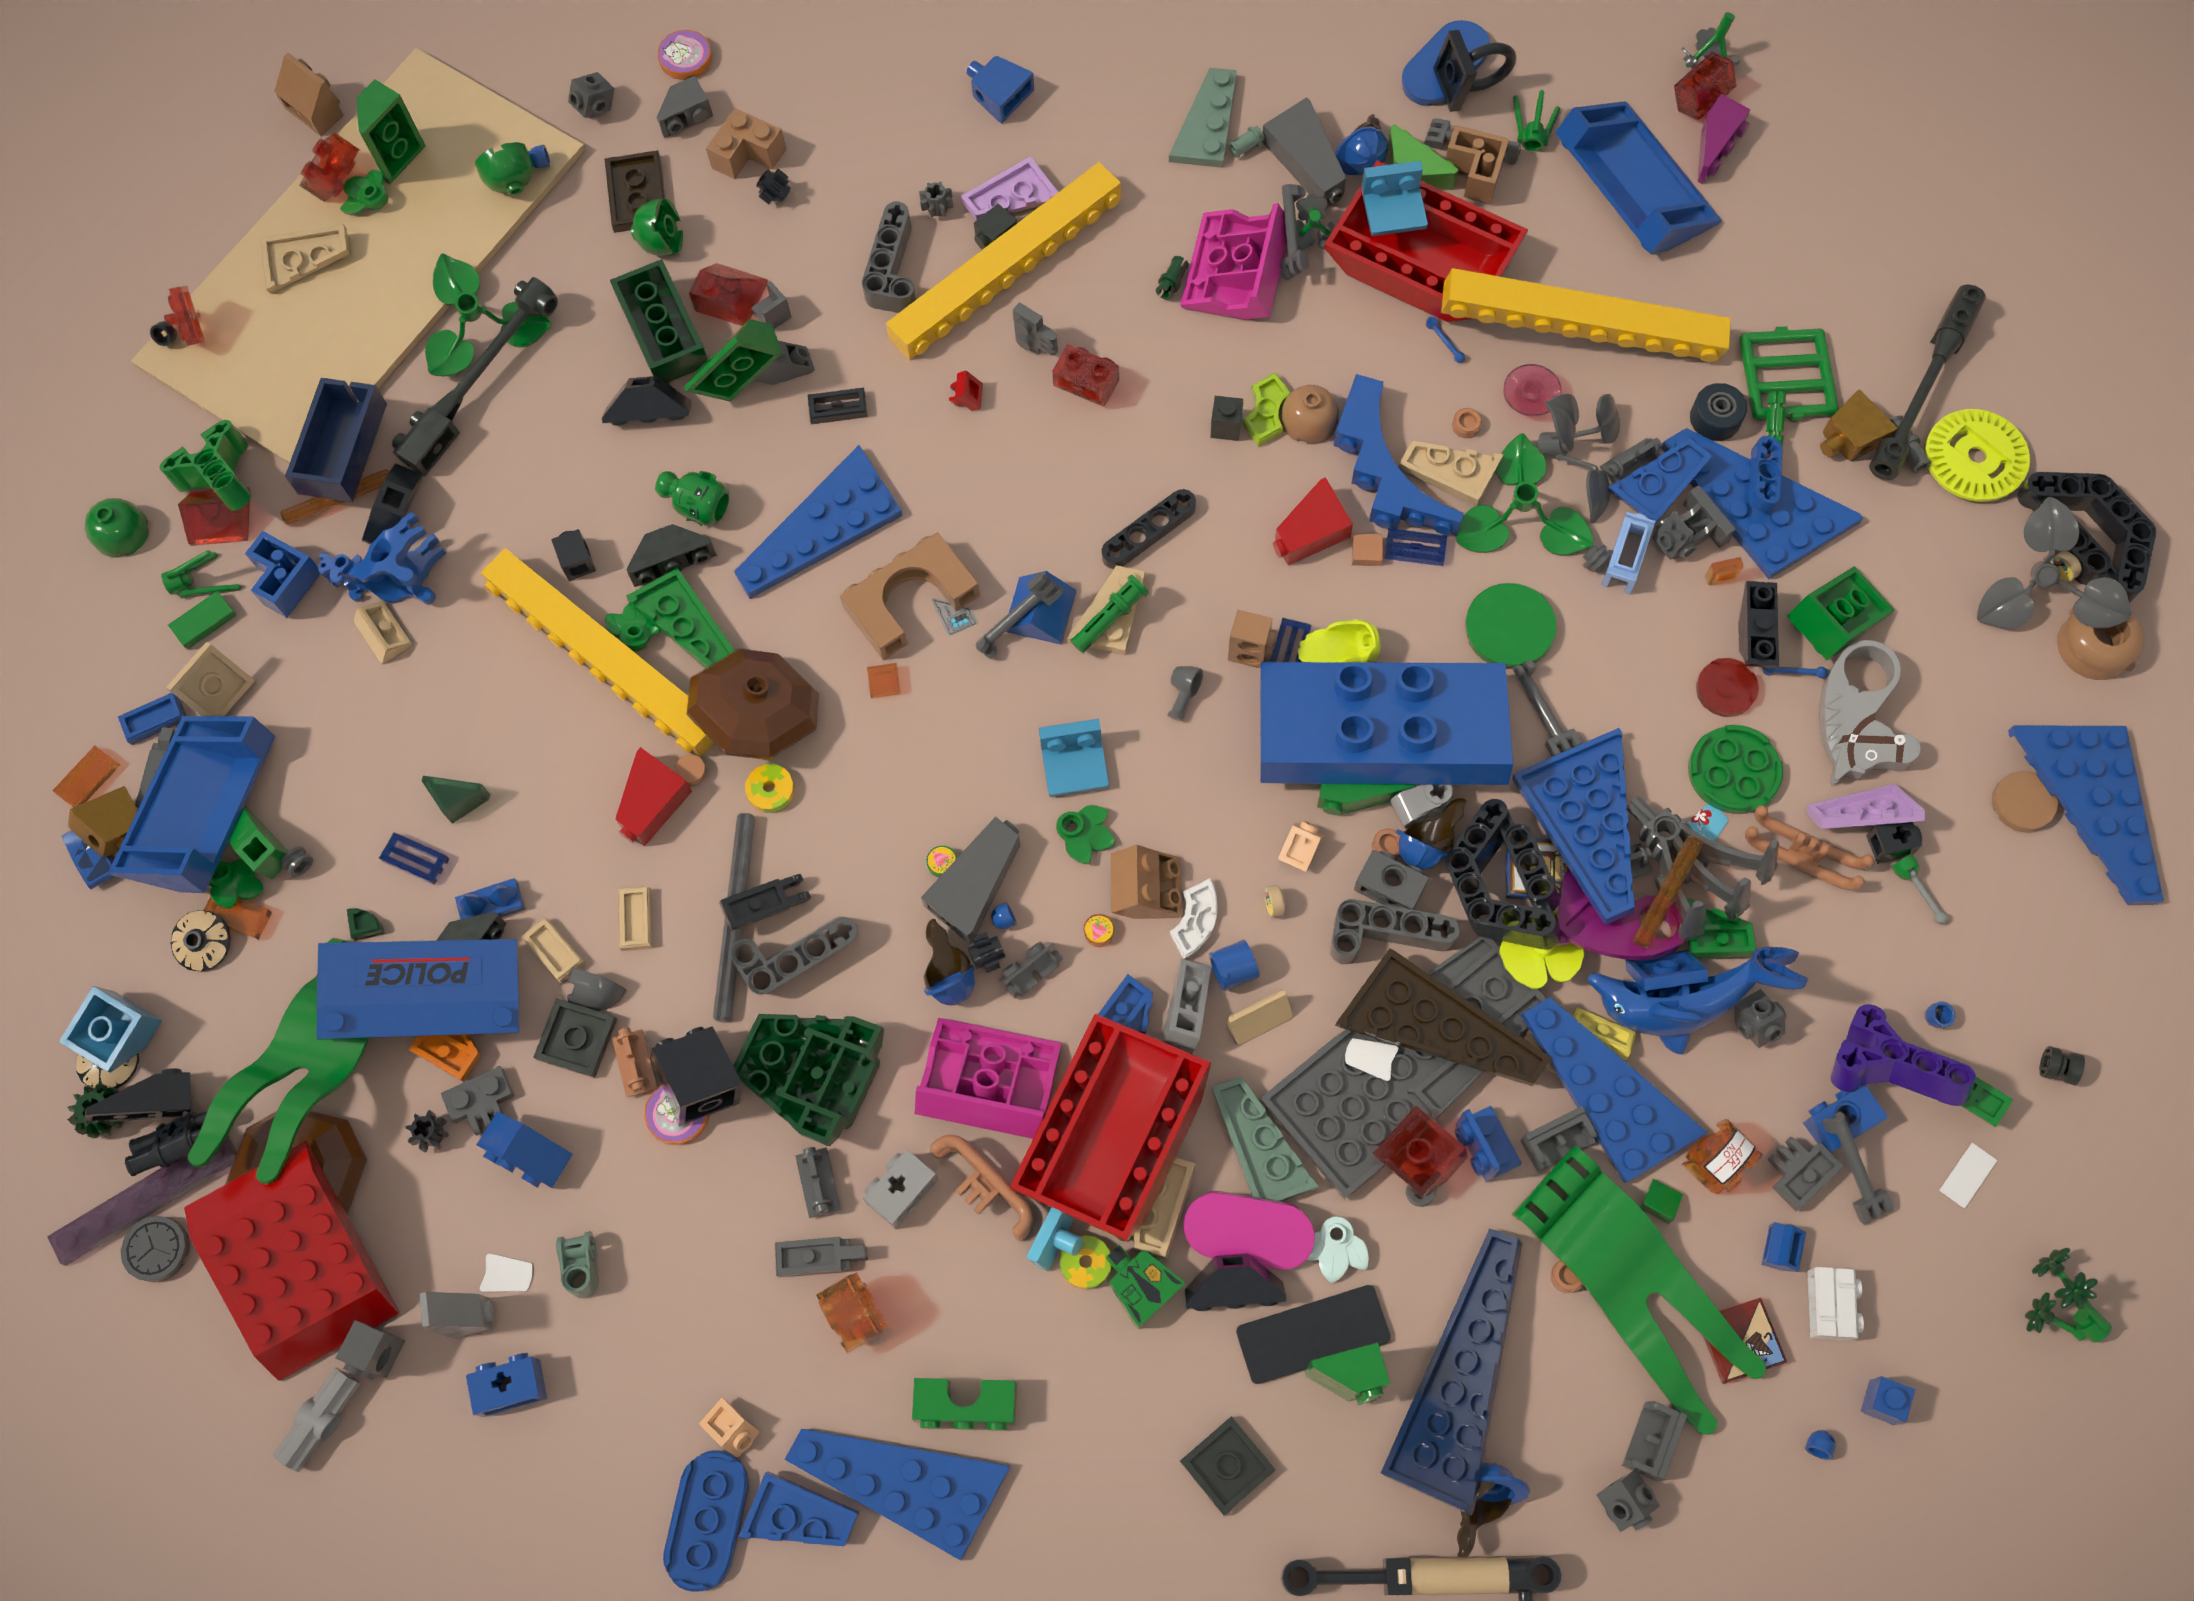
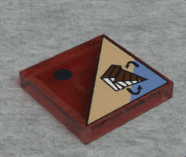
M1761 1297L1720 1311L1741 1340L1763 1360L1766 1370L1787 1363ZM1704 1338L1722 1384L1747 1376L1725 1359Z

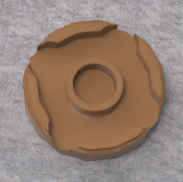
M2019 771L2010 773L1996 785L1992 793V806L1994 811H1997V814L2000 816L1999 819L2004 825L2015 831L2028 833L2041 829L2052 821L2057 812L2058 798L2055 794L2050 795L2036 773Z

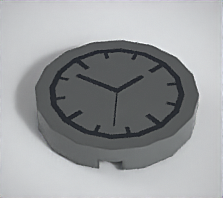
M152 1216L142 1219L132 1226L124 1237L121 1247L122 1264L129 1274L139 1280L154 1283L167 1280L179 1272L184 1265L182 1262L185 1256H188L190 1249L188 1234L181 1224L168 1217Z

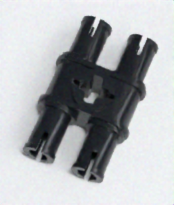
M207 1111L199 1114L189 1112L183 1118L173 1120L168 1124H159L156 1127V1131L129 1140V1148L132 1155L125 1157V1166L131 1176H136L157 1166L167 1168L170 1167L171 1163L188 1157L200 1133Z

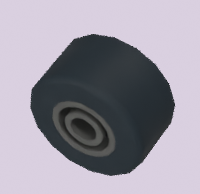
M1726 383L1708 385L1696 397L1690 411V423L1698 434L1712 441L1729 439L1739 431L1747 414V401L1744 395L1734 386Z

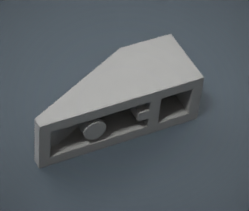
M1181 959L1163 1028L1162 1042L1190 1054L1194 1053L1200 1040L1212 967Z
M419 1293L423 1328L450 1338L492 1331L491 1321L495 1320V1309L488 1297L473 1293Z

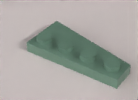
M1209 68L1169 154V162L1223 168L1237 70Z
M1242 1076L1212 1087L1214 1098L1252 1197L1282 1202L1318 1189L1319 1186L1315 1180L1310 1177L1301 1160L1292 1151L1283 1138L1282 1133L1265 1112L1266 1110Z

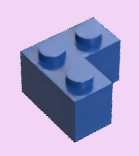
M264 531L259 534L245 553L251 562L260 571L264 572L252 587L251 592L264 606L288 618L321 574L318 571V566L310 556Z
M498 1111L476 1144L486 1151L483 1155L484 1158L513 1173L515 1168L524 1172L521 1179L537 1188L540 1183L552 1188L573 1155L525 1124Z

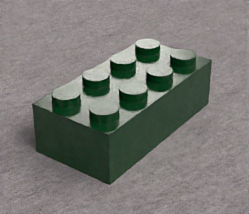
M662 259L610 280L652 376H658L668 383L697 371L708 360L700 338Z

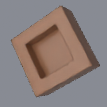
M1353 534L1352 565L1382 566L1383 534Z

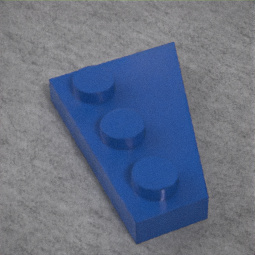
M767 1471L763 1476L738 1538H759L771 1541L784 1540L808 1544L845 1546L848 1543L860 1512Z

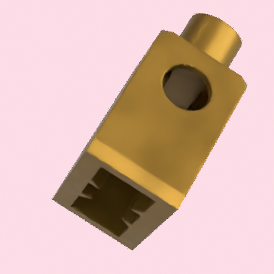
M1859 389L1828 421L1823 430V435L1827 439L1820 444V448L1827 457H1833L1840 452L1847 460L1853 461L1877 449L1880 442L1885 438H1892L1898 428Z
M122 786L71 808L69 811L68 827L100 857H108L118 852L138 810L125 786Z

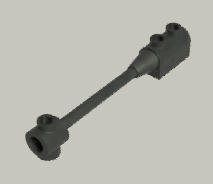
M532 277L528 283L523 280L517 283L514 294L517 296L515 302L518 310L456 388L451 390L431 408L428 407L424 413L416 411L410 418V425L413 427L407 435L399 433L394 437L392 441V447L395 448L393 454L405 465L426 477L460 434L452 421L465 394L527 316L538 318L540 314L545 317L553 314L558 305V299L555 297L552 289L538 278Z
M1970 284L1962 285L1953 296L1930 343L1935 344L1932 361L1894 437L1885 438L1880 442L1869 464L1870 471L1877 478L1891 480L1898 476L1909 454V447L1904 442L1943 364L1947 362L1953 353L1957 354L1986 300V294L1981 288Z

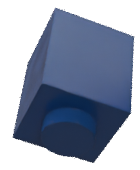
M1883 1376L1870 1379L1860 1412L1891 1425L1905 1423L1915 1389Z

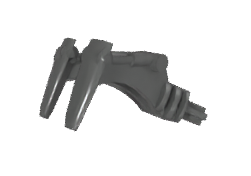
M1639 796L1637 798L1634 797L1627 805V811L1643 826L1639 833V839L1642 842H1646L1645 847L1653 851L1652 857L1659 861V867L1663 876L1655 878L1657 889L1659 892L1666 891L1672 905L1677 907L1683 919L1680 928H1678L1681 940H1692L1703 935L1706 921L1705 904L1701 901H1696L1690 907L1682 891V883L1688 884L1692 881L1706 892L1710 891L1725 901L1727 905L1724 909L1727 920H1735L1750 907L1751 881L1748 878H1743L1733 890L1706 869L1708 864L1714 863L1728 867L1734 865L1757 870L1756 877L1761 881V885L1771 881L1778 866V840H1772L1769 843L1764 855L1745 853L1723 846L1692 830L1688 823H1681V818L1677 814L1672 815V811L1669 808L1657 814ZM1665 831L1670 833L1672 836L1663 837L1659 835L1658 832ZM1670 853L1675 862L1681 867L1677 872H1675Z

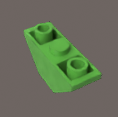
M1395 124L1390 127L1388 140L1390 165L1421 161L1423 169L1421 181L1441 190H1452L1456 186L1459 169L1452 162L1440 157L1428 145H1423L1412 137L1407 130H1402Z

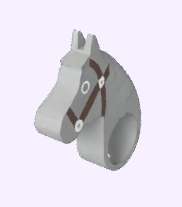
M1863 640L1848 646L1829 671L1822 687L1819 702V720L1823 745L1829 760L1833 764L1830 779L1832 786L1845 776L1859 780L1863 775L1874 769L1906 770L1920 754V743L1915 737L1908 734L1895 735L1888 726L1875 719V713L1895 688L1901 675V667L1896 654L1889 647L1877 641ZM1854 657H1867L1875 660L1886 673V687L1874 692H1859L1858 688L1848 684L1849 680L1844 671L1845 662Z

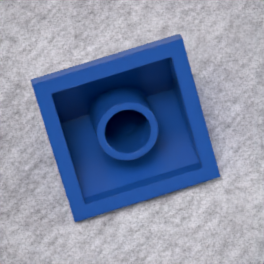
M1043 571L1047 575V579H1052L1056 585L1063 588V594L1050 606L1041 600L1006 632L1061 645L1075 599L1076 589L1048 571ZM1038 573L1019 577L1009 612L1032 593L1027 583Z

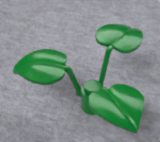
M443 253L439 256L434 268L433 289L435 295L442 303L449 306L455 305L460 315V330L458 336L451 330L437 331L430 336L426 343L425 355L428 372L431 375L441 377L458 374L467 369L473 361L474 346L469 341L463 340L466 321H476L480 318L481 314H485L497 324H503L501 326L502 330L518 310L516 302L508 303L503 307V319H500L489 312L486 307L481 306L475 296L480 286V278L477 271L466 262L454 259ZM542 314L538 318L527 316L507 343L514 347L530 346L550 328L551 323L549 319Z
M1524 433L1516 436L1501 453L1504 454L1503 459L1497 468L1498 477L1503 484L1509 486L1518 484L1515 487L1512 503L1509 505V508L1500 518L1496 509L1491 506L1478 505L1471 508L1463 516L1456 537L1457 544L1469 551L1479 553L1495 551L1502 547L1509 538V530L1503 522L1507 520L1513 510L1517 509L1521 512H1528L1534 508L1541 521L1546 524L1540 532V540L1544 548L1550 553L1559 556L1571 555L1588 549L1593 545L1591 530L1586 521L1576 511L1566 507H1558L1552 511L1550 519L1546 518L1541 508V503L1537 501L1538 489L1535 485L1545 475L1546 460L1543 454H1540L1539 449L1530 442Z

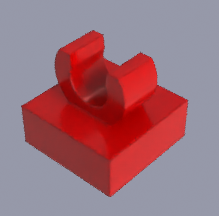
M967 370L957 373V381L950 385V388L955 391V396L949 397V401L955 406L964 405L971 411L981 409L983 383Z

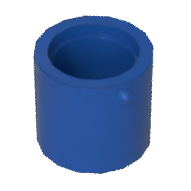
M1244 939L1209 953L1212 969L1224 992L1260 977L1253 953Z

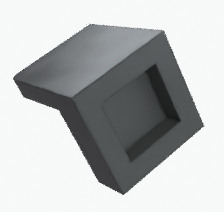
M770 281L766 284L769 296L751 307L753 315L759 321L772 324L775 329L792 316L787 299Z

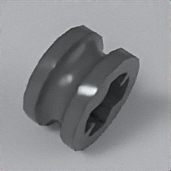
M295 847L283 856L280 864L284 869H288L290 876L297 877L311 867L313 858L306 854V850L303 847Z
M1415 1176L1406 1187V1197L1415 1206H1427L1436 1196V1185L1427 1176ZM1420 1183L1427 1185L1425 1190H1429L1430 1195H1424L1422 1199H1418L1415 1197L1417 1192H1412V1186L1418 1187Z

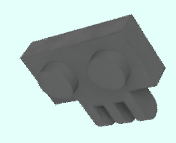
M1019 302L1013 309L1015 337L1019 346L1027 351L1031 350L1038 355L1042 350L1049 355H1056L1058 353L1057 333L1043 324V317Z
M498 1066L442 1092L441 1096L451 1121L457 1124L468 1118L472 1130L477 1136L483 1133L479 1121L483 1120L487 1128L492 1121L491 1115L496 1114L497 1111L504 1114L500 1103L514 1097L504 1069Z
M1789 1137L1785 1143L1793 1153L1781 1145L1776 1151L1785 1161L1783 1162L1775 1154H1772L1768 1161L1783 1176L1772 1188L1797 1212L1844 1165L1821 1142L1817 1143L1808 1152L1795 1138Z

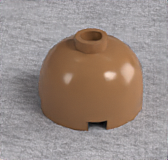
M1308 384L1298 387L1289 393L1282 406L1281 423L1284 431L1295 441L1300 439L1307 441V444L1323 442L1333 435L1338 424V404L1335 397L1327 389L1319 385Z

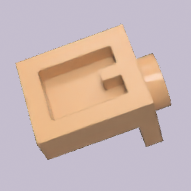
M1302 821L1301 825L1298 823L1292 825L1278 859L1306 872L1324 836L1318 833L1319 827L1306 821Z
M723 1398L716 1403L699 1423L722 1448L736 1458L740 1457L752 1445L753 1440L760 1433L755 1426L749 1423Z

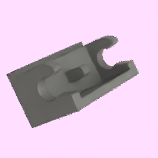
M1583 1106L1525 1134L1520 1141L1537 1172H1540L1558 1163L1573 1146L1583 1150L1595 1144L1594 1138L1597 1137V1134Z
M1646 1401L1622 1466L1632 1471L1636 1469L1639 1474L1657 1482L1665 1480L1687 1415L1660 1403Z

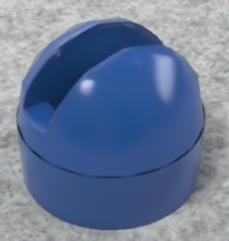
M544 144L530 149L529 152L535 168L550 167L549 154Z
M1007 902L993 909L991 919L996 928L1008 929L1017 925L1014 914Z
M1940 1001L1931 1004L1926 1009L1925 1019L1934 1028H1944L1953 1024L1955 1011L1949 1003Z
M1817 1430L1809 1436L1805 1450L1817 1458L1831 1460L1836 1449V1442L1828 1432Z

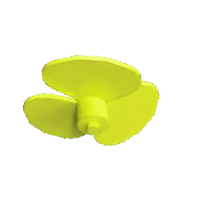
M1513 921L1508 926H1515L1519 921ZM1503 941L1499 948L1504 967L1517 982L1536 990L1545 986L1547 982L1546 966L1550 976L1555 981L1567 982L1580 970L1584 958V949L1574 944L1543 950Z

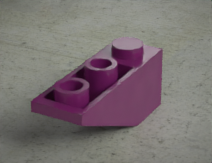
M1723 94L1720 95L1707 113L1701 130L1698 182L1701 184L1704 183L1709 175L1714 176L1722 163L1720 160L1722 156H1729L1736 144L1735 138L1737 136L1741 138L1750 124L1746 120L1751 109Z

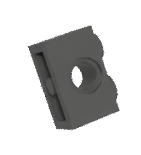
M1372 850L1356 880L1354 891L1380 904L1414 910L1429 877L1425 876V873L1418 867L1413 865L1405 866L1397 862V859L1388 852L1380 851L1379 853ZM1389 876L1396 877L1400 881V885L1390 886L1386 883L1385 878Z
M355 1320L335 1358L346 1363L343 1369L354 1375L363 1376L370 1380H373L375 1375L387 1378L405 1340Z

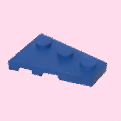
M1689 437L1658 456L1657 459L1635 470L1626 478L1612 484L1608 489L1635 512L1657 522L1710 461L1713 455Z

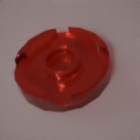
M1732 658L1716 659L1706 665L1698 675L1696 682L1697 697L1703 707L1713 714L1722 717L1738 716L1746 712L1757 698L1759 686L1754 672L1751 673L1742 661Z

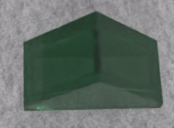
M424 775L422 777V783L442 813L452 824L490 798V793L480 783Z

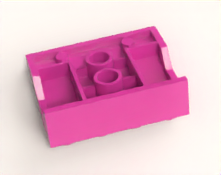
M1279 203L1273 204L1269 215L1248 217L1234 209L1203 213L1180 304L1182 308L1244 320L1270 317L1281 271V260L1284 258L1287 245L1284 211Z
M938 1017L929 1046L926 1068L921 1084L916 1087L914 1114L1033 1139L1048 1109L1062 1043Z

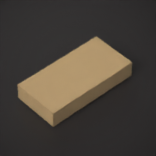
M650 887L618 889L619 949L621 951L653 948Z
M546 917L521 936L561 984L571 976L573 967L580 969L586 964Z

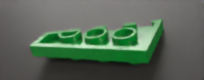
M678 568L626 595L627 601L704 668L735 651Z

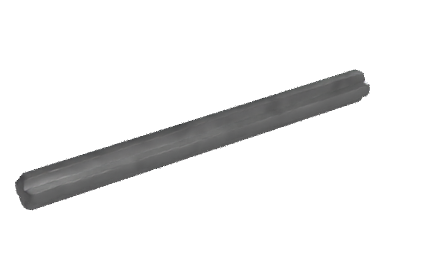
M739 813L737 816L727 897L747 889L755 822L753 815L749 813ZM726 918L724 920L713 1018L718 1022H729L731 1020L737 967L732 961L730 953L732 945L741 939L742 927L731 931ZM740 946L736 949V953H735L737 959H738V956H739V948H740Z

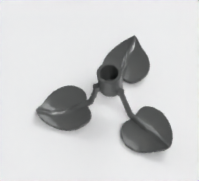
M1560 394L1545 402L1552 415L1556 432L1541 433L1538 439V449L1543 456L1557 455L1558 461L1565 460L1590 469L1587 473L1586 489L1590 523H1593L1606 510L1610 500V491L1608 489L1610 485L1607 474L1604 470L1598 471V467L1594 464L1567 456L1566 454L1568 451H1572L1574 438L1600 431L1604 444L1613 443L1618 437L1620 430L1619 413L1614 397L1611 394H1604L1599 398L1596 407V418L1599 425L1595 428L1576 432L1575 426L1579 420L1577 401L1571 394Z
M2052 497L2045 499L2041 506L2030 515L2024 526V539L2031 549L2037 552L2049 550V554L2044 557L2043 561L2033 565L2031 569L2032 579L2029 581L2028 587L2024 589L2022 582L2015 577L2000 579L1986 591L1977 612V620L1980 623L2001 628L2019 627L2025 624L2034 612V602L2027 594L2033 590L2035 585L2051 587L2058 584L2080 597L2073 606V613L2081 623L2095 628L2113 627L2128 620L2132 614L2124 587L2112 578H2095L2087 583L2084 592L2060 579L2059 569L2050 561L2055 555V550L2068 551L2075 546L2079 537V525L2071 510L2062 502Z

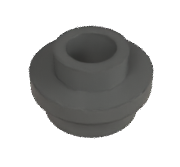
M1595 544L1583 556L1586 562L1582 566L1585 569L1589 567L1594 572L1610 556L1606 551L1607 547L1603 544L1599 548Z

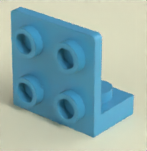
M1421 161L1364 168L1361 190L1372 236L1427 228L1428 222L1420 191L1423 172Z
M1099 718L1038 728L1050 797L1109 787Z

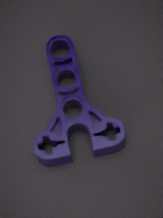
M1866 1004L1860 1006L1854 1015L1846 1040H1843L1837 1053L1830 1079L1836 1088L1846 1092L1857 1090L1862 1085L1890 1082L1951 1106H1961L1969 1098L1976 1075L1974 1070L1964 1063L1904 1042L1887 1023L1885 1012L1876 1005Z

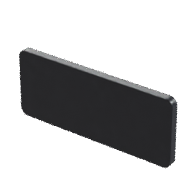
M1365 1285L1239 1325L1236 1330L1251 1381L1254 1384H1261L1305 1370L1311 1360L1377 1342L1379 1346L1384 1345L1391 1338L1375 1289L1371 1285Z

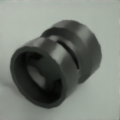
M2048 1046L2044 1050L2040 1061V1076L2051 1080L2060 1078L2064 1083L2075 1086L2079 1083L2084 1072V1055L2075 1052L2067 1054L2063 1053L2060 1048Z

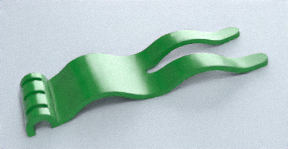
M331 938L327 943H341L351 941L338 938ZM317 975L295 995L265 1052L251 1065L232 1076L213 1099L200 1133L188 1154V1160L192 1166L203 1167L210 1162L227 1138L241 1111L259 1092L284 1079L298 1069H307L309 1071L308 1074L287 1093L275 1114L267 1145L256 1172V1178L260 1183H273L279 1177L287 1161L298 1130L306 1116L318 1102L341 1087L358 1066L370 1037L317 1039Z
M1573 1146L1511 1214L1515 1219L1525 1224L1532 1231V1234L1579 1279L1669 1402L1678 1412L1687 1415L1686 1421L1699 1433L1704 1435L1712 1434L1717 1428L1716 1418L1699 1398L1672 1348L1651 1315L1646 1304L1647 1298L1651 1293H1659L1725 1359L1749 1378L1760 1379L1764 1376L1766 1366L1763 1360L1733 1330L1676 1257L1650 1218L1580 1148ZM1572 1160L1576 1161L1586 1170L1587 1173L1583 1177L1569 1165ZM1552 1182L1557 1184L1567 1194L1563 1199L1549 1188ZM1532 1204L1546 1215L1543 1221L1529 1210Z

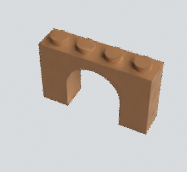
M938 532L932 536L922 538L914 548L907 552L899 553L891 563L883 568L873 570L868 575V578L858 584L850 585L840 595L843 608L882 660L907 645L904 631L886 608V602L890 593L901 583L909 580H923L933 584L956 612L980 596L978 583Z

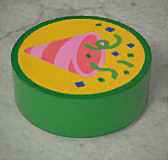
M948 846L934 847L927 855V867L932 875L939 878L957 859L954 850Z

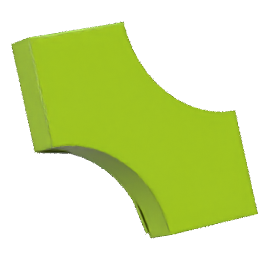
M1276 372L1252 385L1251 391L1254 394L1256 404L1253 411L1243 420L1244 428L1258 447L1283 433V427L1278 414L1291 392Z

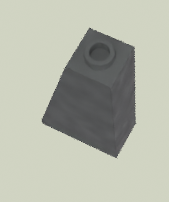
M1307 97L1263 125L1264 145L1309 194H1315L1316 198L1324 197L1327 200V205L1330 203L1334 204L1343 197L1346 176L1313 105Z
M996 816L921 897L924 907L969 945L974 941L972 937L977 935L1020 847L1018 829L1008 820L1002 822Z

